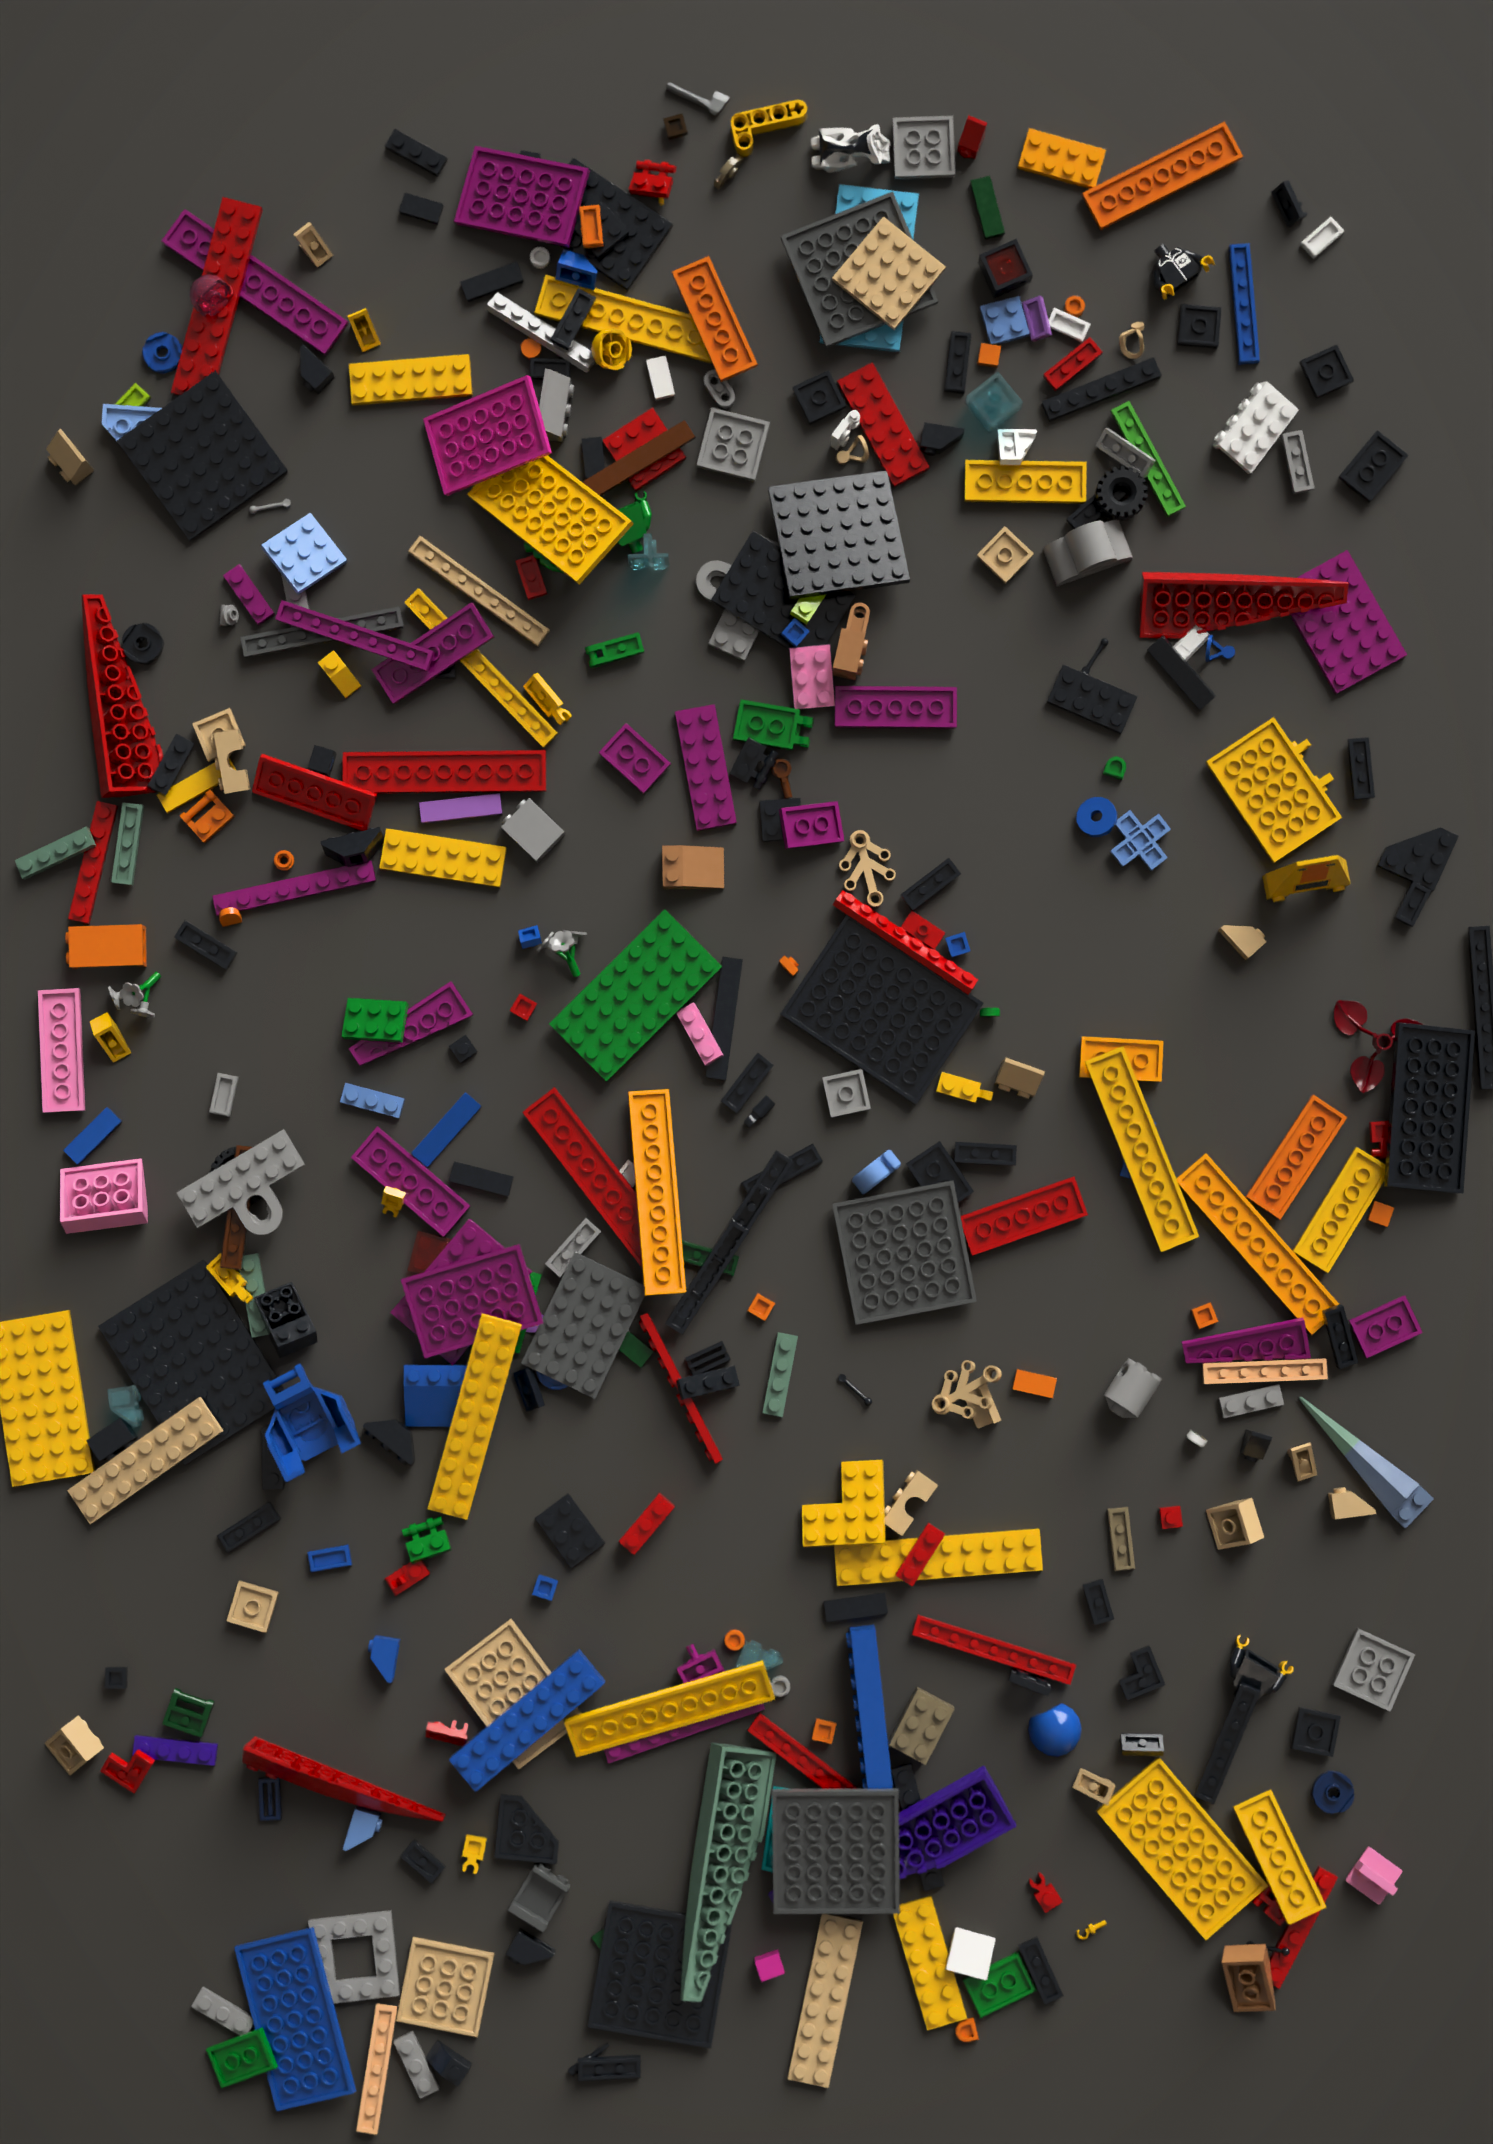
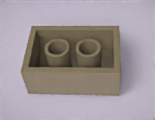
M916 1686L888 1740L889 1746L926 1765L954 1711L953 1705Z

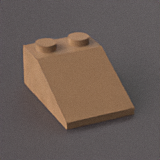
M685 845L662 846L663 889H724V848Z
M1266 1944L1224 1946L1222 1965L1234 2012L1275 2011L1271 1967Z

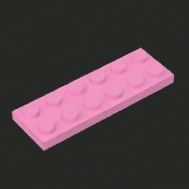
M80 989L38 990L43 1113L85 1111Z

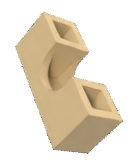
M240 729L213 733L214 737L211 738L212 748L217 750L218 758H215L216 769L220 770L222 777L218 778L220 790H224V794L251 790L247 770L237 771L229 764L230 755L234 751L243 750Z
M918 1470L915 1473L912 1471L905 1479L906 1486L903 1490L899 1488L894 1494L893 1499L895 1501L891 1507L888 1505L885 1507V1524L901 1536H903L914 1520L905 1511L906 1501L911 1497H919L927 1502L938 1486Z

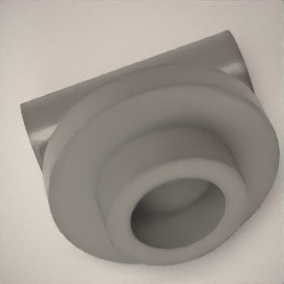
M221 605L219 626L226 627L236 624L239 618L236 607L233 605Z

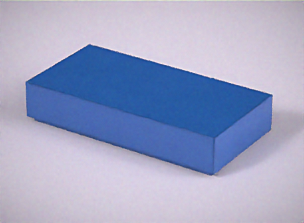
M349 1544L307 1552L311 1572L352 1565Z

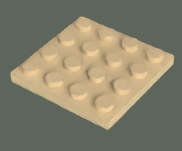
M883 216L835 273L832 281L895 330L945 271L946 266Z

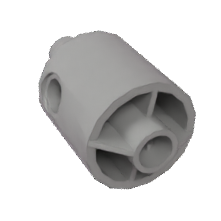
M1128 1358L1103 1396L1106 1397L1109 1409L1121 1418H1138L1159 1387L1162 1379L1154 1373L1148 1372L1145 1366Z

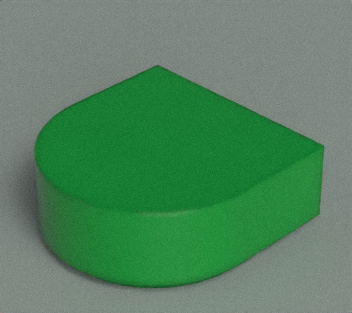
M1111 757L1105 765L1103 774L1123 780L1126 770L1125 761L1121 757Z

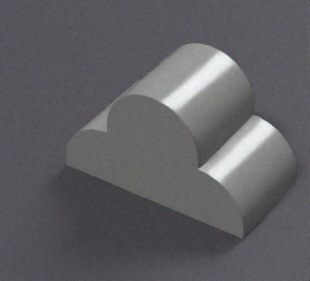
M1111 520L1104 523L1103 521L1087 523L1071 530L1064 537L1049 543L1043 548L1056 586L1133 560L1119 520Z

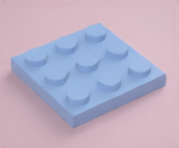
M311 513L261 545L262 550L298 595L347 563L345 556Z

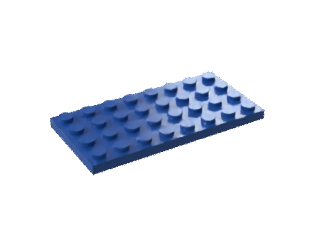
M314 1927L235 1946L234 1949L255 2030L263 2027L278 2065L276 2069L266 2072L276 2111L355 2093L356 2088Z

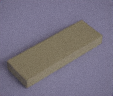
M1128 1507L1107 1509L1114 1571L1135 1569Z

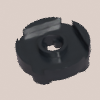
M148 623L134 624L123 634V650L125 655L133 662L148 665L161 655L164 640L161 633L153 625ZM147 639V646L139 648L140 644L138 641Z

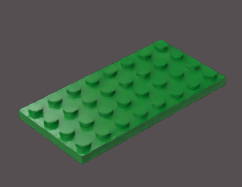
M664 909L549 1025L607 1082L722 968V965Z

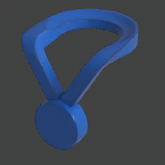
M1213 635L1208 636L1206 662L1222 655L1225 659H1232L1235 656V649L1229 645L1223 648L1213 639ZM1211 643L1221 652L1210 656Z

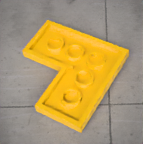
M883 1460L841 1462L842 1503L802 1505L803 1547L886 1544Z

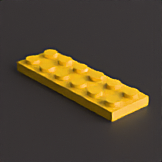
M469 354L349 364L352 405L473 396Z
M965 460L964 502L1084 504L1086 502L1087 462L1022 461L1020 465H1000L999 460Z
M386 828L380 869L501 888L507 847Z
M1355 1147L1292 1251L1324 1272L1329 1273L1383 1184L1386 1164L1360 1148Z
M1269 1789L1233 1806L1287 1924L1290 1925L1326 1908L1272 1790Z
M931 1895L900 1904V1914L893 1915L927 2030L967 2019L954 1972L945 1970L948 1951Z

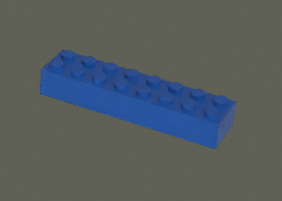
M874 1624L849 1627L850 1632L846 1633L848 1648H852V1653H848L850 1669L854 1668V1674H850L852 1690L856 1689L857 1694L853 1695V1704L855 1711L858 1710L859 1716H855L857 1732L861 1731V1736L857 1737L859 1753L863 1752V1757L859 1758L861 1773H865L866 1778H862L863 1789H893L876 1630Z
M578 1649L456 1751L449 1761L476 1792L605 1684L604 1678L582 1651Z

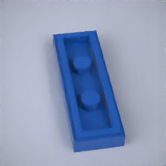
M106 1107L63 1151L79 1165L122 1121L109 1107Z

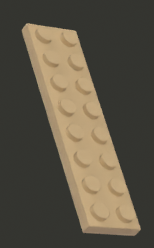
M199 1397L67 1491L89 1524H92L224 1430L203 1399Z
M821 1914L788 2072L789 2080L829 2088L863 1924L862 1920L835 1914Z

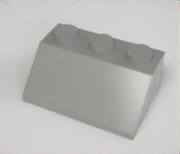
M545 369L539 408L548 440L563 442V436H567L568 424L565 423L566 417H570L571 414L569 397L574 395V385L571 383V378L553 370Z

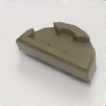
M736 154L735 158L731 157L720 169V176L714 180V186L718 190L729 178L732 179L737 174L738 167L742 164L744 158Z

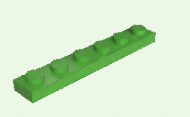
M1130 401L1112 409L1111 414L1125 440L1156 460L1146 479L1166 517L1185 509L1186 505Z

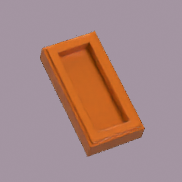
M600 205L580 206L583 248L602 247L603 236Z
M1016 1369L1012 1389L1053 1398L1057 1378Z

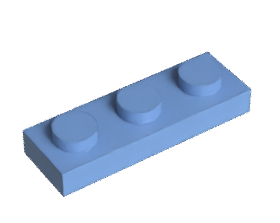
M345 1083L340 1103L400 1118L405 1099Z

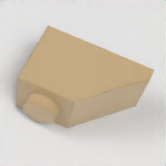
M1224 925L1218 930L1245 960L1266 943L1265 935L1258 928Z
M1345 1487L1335 1488L1332 1493H1328L1331 1518L1333 1519L1376 1514V1510L1353 1492L1346 1491Z

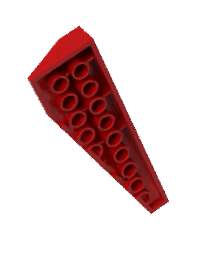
M1142 572L1140 638H1160L1164 635L1165 638L1181 639L1195 625L1202 628V630L1197 631L1198 634L1217 629L1223 630L1226 627L1242 626L1270 620L1273 617L1289 616L1292 613H1303L1315 608L1321 609L1347 603L1349 583L1260 575Z
M83 594L82 616L86 673L101 798L155 793V791L147 786L163 758L160 744L156 745L155 730L150 725L147 717L148 712L140 699V691L131 668L127 665L126 655L117 639V631L112 626V618L103 595Z
M256 1736L244 1746L242 1763L247 1764L246 1767L252 1771H258L259 1769L266 1772L265 1775L269 1778L277 1779L278 1777L319 1794L382 1812L443 1822L446 1814Z

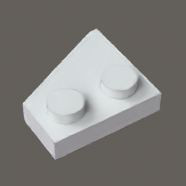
M998 429L997 441L1000 465H1020L1036 438L1037 431L1028 429Z

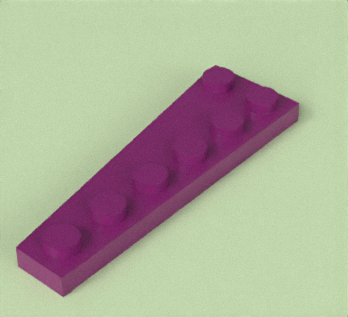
M450 981L408 1009L403 1043L361 1040L348 1049L358 1064L362 1066L473 1016V1013Z
M1304 1318L1181 1342L1186 1363L1311 1358Z

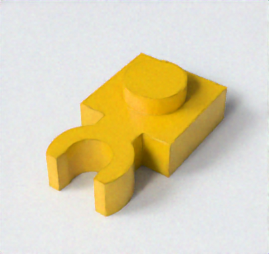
M386 1186L381 1204L385 1205L382 1211L383 1214H386L387 1211H392L393 1217L396 1218L403 1206L405 1192Z
M466 1835L462 1856L468 1857V1860L463 1864V1872H466L467 1866L470 1864L474 1866V1874L478 1872L479 1864L477 1859L483 1860L487 1838Z

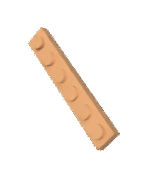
M1326 1358L1202 1363L1203 1384L1327 1379Z
M379 2003L376 2005L357 2132L378 2133L398 2006Z

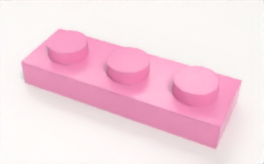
M694 1002L676 1013L704 1065L707 1066L724 1056Z

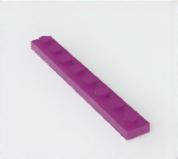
M281 600L275 617L277 621L425 671L429 670L435 653L423 647Z
M369 861L368 863L351 867H339L213 895L212 897L216 915L219 916V912L228 907L236 908L240 912L375 882L376 877L373 863Z
M764 1703L607 1748L604 1749L609 1764L765 1710Z

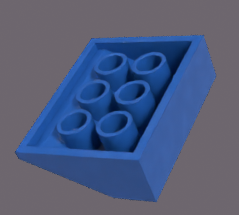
M404 1365L405 1426L450 1427L467 1365Z

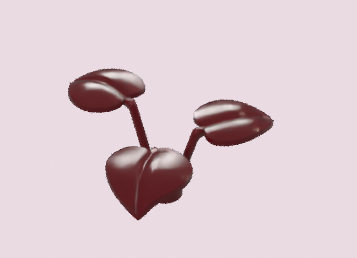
M1338 1000L1333 1011L1334 1022L1338 1030L1346 1035H1352L1359 1029L1373 1037L1372 1045L1376 1049L1370 1059L1366 1056H1360L1351 1064V1078L1360 1092L1364 1093L1372 1090L1382 1080L1385 1073L1384 1064L1379 1060H1374V1058L1381 1053V1050L1389 1049L1392 1046L1393 1040L1395 1042L1396 1023L1423 1024L1412 1019H1399L1391 1025L1390 1030L1393 1036L1385 1033L1376 1034L1361 1027L1367 1021V1010L1361 1003Z

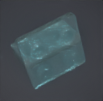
M652 533L644 534V554H628L629 567H633V570H645V567L663 570L665 567L670 566L669 554L657 553L656 540L652 539Z

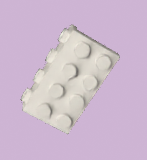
M1267 381L1260 384L1257 383L1252 387L1249 398L1244 399L1238 406L1239 411L1226 422L1227 427L1214 438L1215 443L1213 447L1221 449L1248 474L1254 471L1299 411L1298 408Z

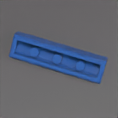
M465 1092L411 1154L428 1167L482 1106Z

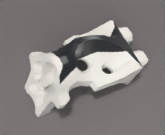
M878 124L860 133H854L851 128H822L819 130V136L811 138L812 149L815 151L820 150V155L812 157V166L815 169H824L828 173L851 168L857 166L854 158L857 156L868 157L876 165L890 163L889 147L891 142L880 133ZM844 135V138L838 141V137ZM846 156L849 157L847 162H841Z

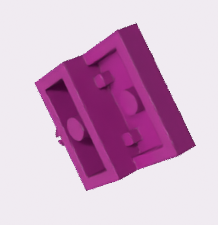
M690 1644V1647L689 1645L685 1647L691 1658L688 1662L677 1667L683 1683L725 1672L715 1649L698 1655L694 1644Z

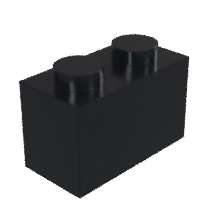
M120 1417L86 1440L99 1461L106 1459L108 1462L118 1455L116 1453L121 1448L125 1450L134 1444L133 1440L138 1436L126 1418Z

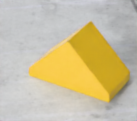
M366 308L348 315L362 352L381 345Z

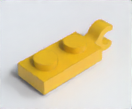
M539 673L532 675L523 688L548 718L553 716L559 725L564 721L567 722L572 715L568 710L561 708L563 702Z
M941 1072L936 1090L938 1093L976 1103L977 1097L991 1101L994 1093L980 1089V1082Z
M218 1254L206 1266L207 1270L231 1297L237 1294L243 1302L245 1301L248 1304L253 1299V1296L244 1288L247 1281L235 1269L220 1268L222 1254Z

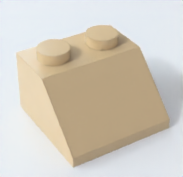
M61 429L58 430L46 448L50 453L48 459L55 467L57 465L61 467L62 471L60 474L67 482L71 480L76 485L94 470Z
M1005 1058L1002 1061L995 1084H998V1088L1010 1092V1089L1018 1092V1096L1029 1099L1030 1096H1035L1045 1071Z
M1252 1498L1233 1501L1206 1510L1218 1550L1248 1545L1264 1538Z
M79 1715L44 1743L69 1775H72L104 1748L100 1739L94 1736L87 1723Z

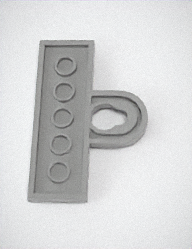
M764 537L765 539L779 547L778 543ZM717 560L710 561L699 569L696 585L702 597L708 601L712 599L716 588L711 585V579L714 576L725 577L731 565ZM724 610L708 645L745 662L760 631Z
M283 1129L176 1193L197 1228L234 1208L246 1229L254 1234L265 1235L275 1231L283 1219L282 1206L270 1185L303 1167L305 1163ZM260 1195L267 1202L268 1217L265 1220H259L256 1215L248 1211L247 1202L252 1196Z

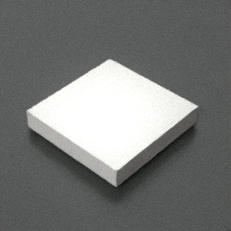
M955 1927L945 1970L987 1980L996 1938Z

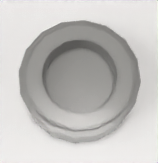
M776 1676L771 1680L770 1683L775 1696L784 1697L788 1694L790 1682L785 1676Z

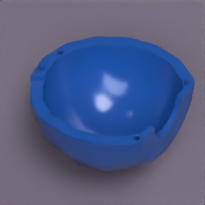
M1060 1703L1046 1712L1032 1716L1029 1720L1028 1733L1030 1741L1037 1750L1046 1755L1056 1757L1065 1755L1076 1747L1081 1738L1082 1727L1080 1719L1074 1710L1065 1704Z

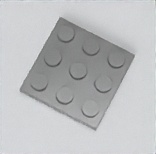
M953 116L893 118L895 179L955 177Z
M711 407L697 467L755 482L770 422Z
M1356 1628L1332 1685L1385 1710L1391 1711L1415 1654Z

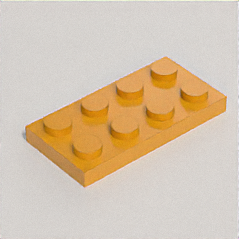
M1029 128L1018 169L1091 189L1096 186L1106 150Z
M1081 1037L1079 1078H1091L1084 1061L1124 1046L1137 1081L1162 1082L1163 1041Z

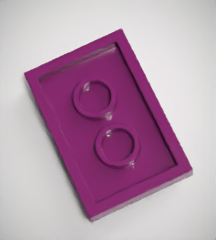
M627 723L599 751V754L643 794L671 765L664 756Z
M838 801L779 809L785 849L844 842Z
M1406 1295L1348 1320L1365 1358H1369L1423 1333Z

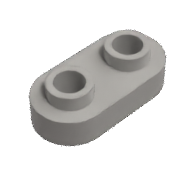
M715 370L708 371L704 376L706 389L719 407H731L735 402L733 389L727 380L720 382ZM713 379H716L718 381V383L715 385L711 384L710 382ZM723 396H727L729 399L727 401H723L721 398Z

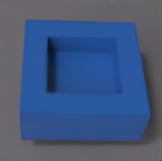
M794 618L782 631L781 635L794 647H797L810 631Z
M538 925L518 930L522 949L542 944Z
M965 932L945 938L951 958L971 952Z
M539 1574L532 1595L552 1601L559 1580Z

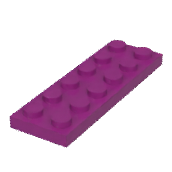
M471 602L411 642V644L435 652L428 671L389 658L371 670L391 702L396 704L495 637L475 605Z
M835 686V728L956 729L957 687Z
M715 704L675 711L697 831L737 824Z
M378 1126L351 1156L355 1162L383 1186L397 1188L405 1192L404 1204L443 1237L448 1234L471 1207Z

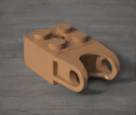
M856 603L851 607L846 629H841L832 676L855 681L857 675L861 676L864 660L860 658L861 655L865 656L868 640L865 639L870 615L869 607L864 603ZM861 613L864 617L857 618L855 614Z

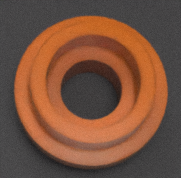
M281 850L274 856V864L279 870H289L294 865V856L287 850ZM283 857L288 858V862L286 864L281 863V859Z

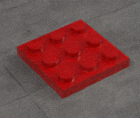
M652 407L603 439L602 442L616 462L667 431V428ZM679 448L631 477L628 481L633 489L638 491L684 461L686 456Z

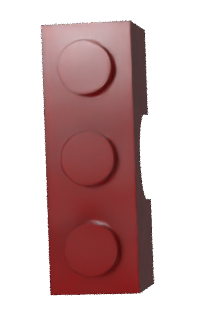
M659 1492L639 1518L620 1538L619 1543L635 1555L674 1509L675 1505Z

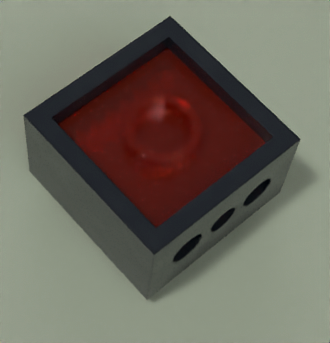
M1017 239L979 255L978 264L994 298L1031 283L1033 274Z

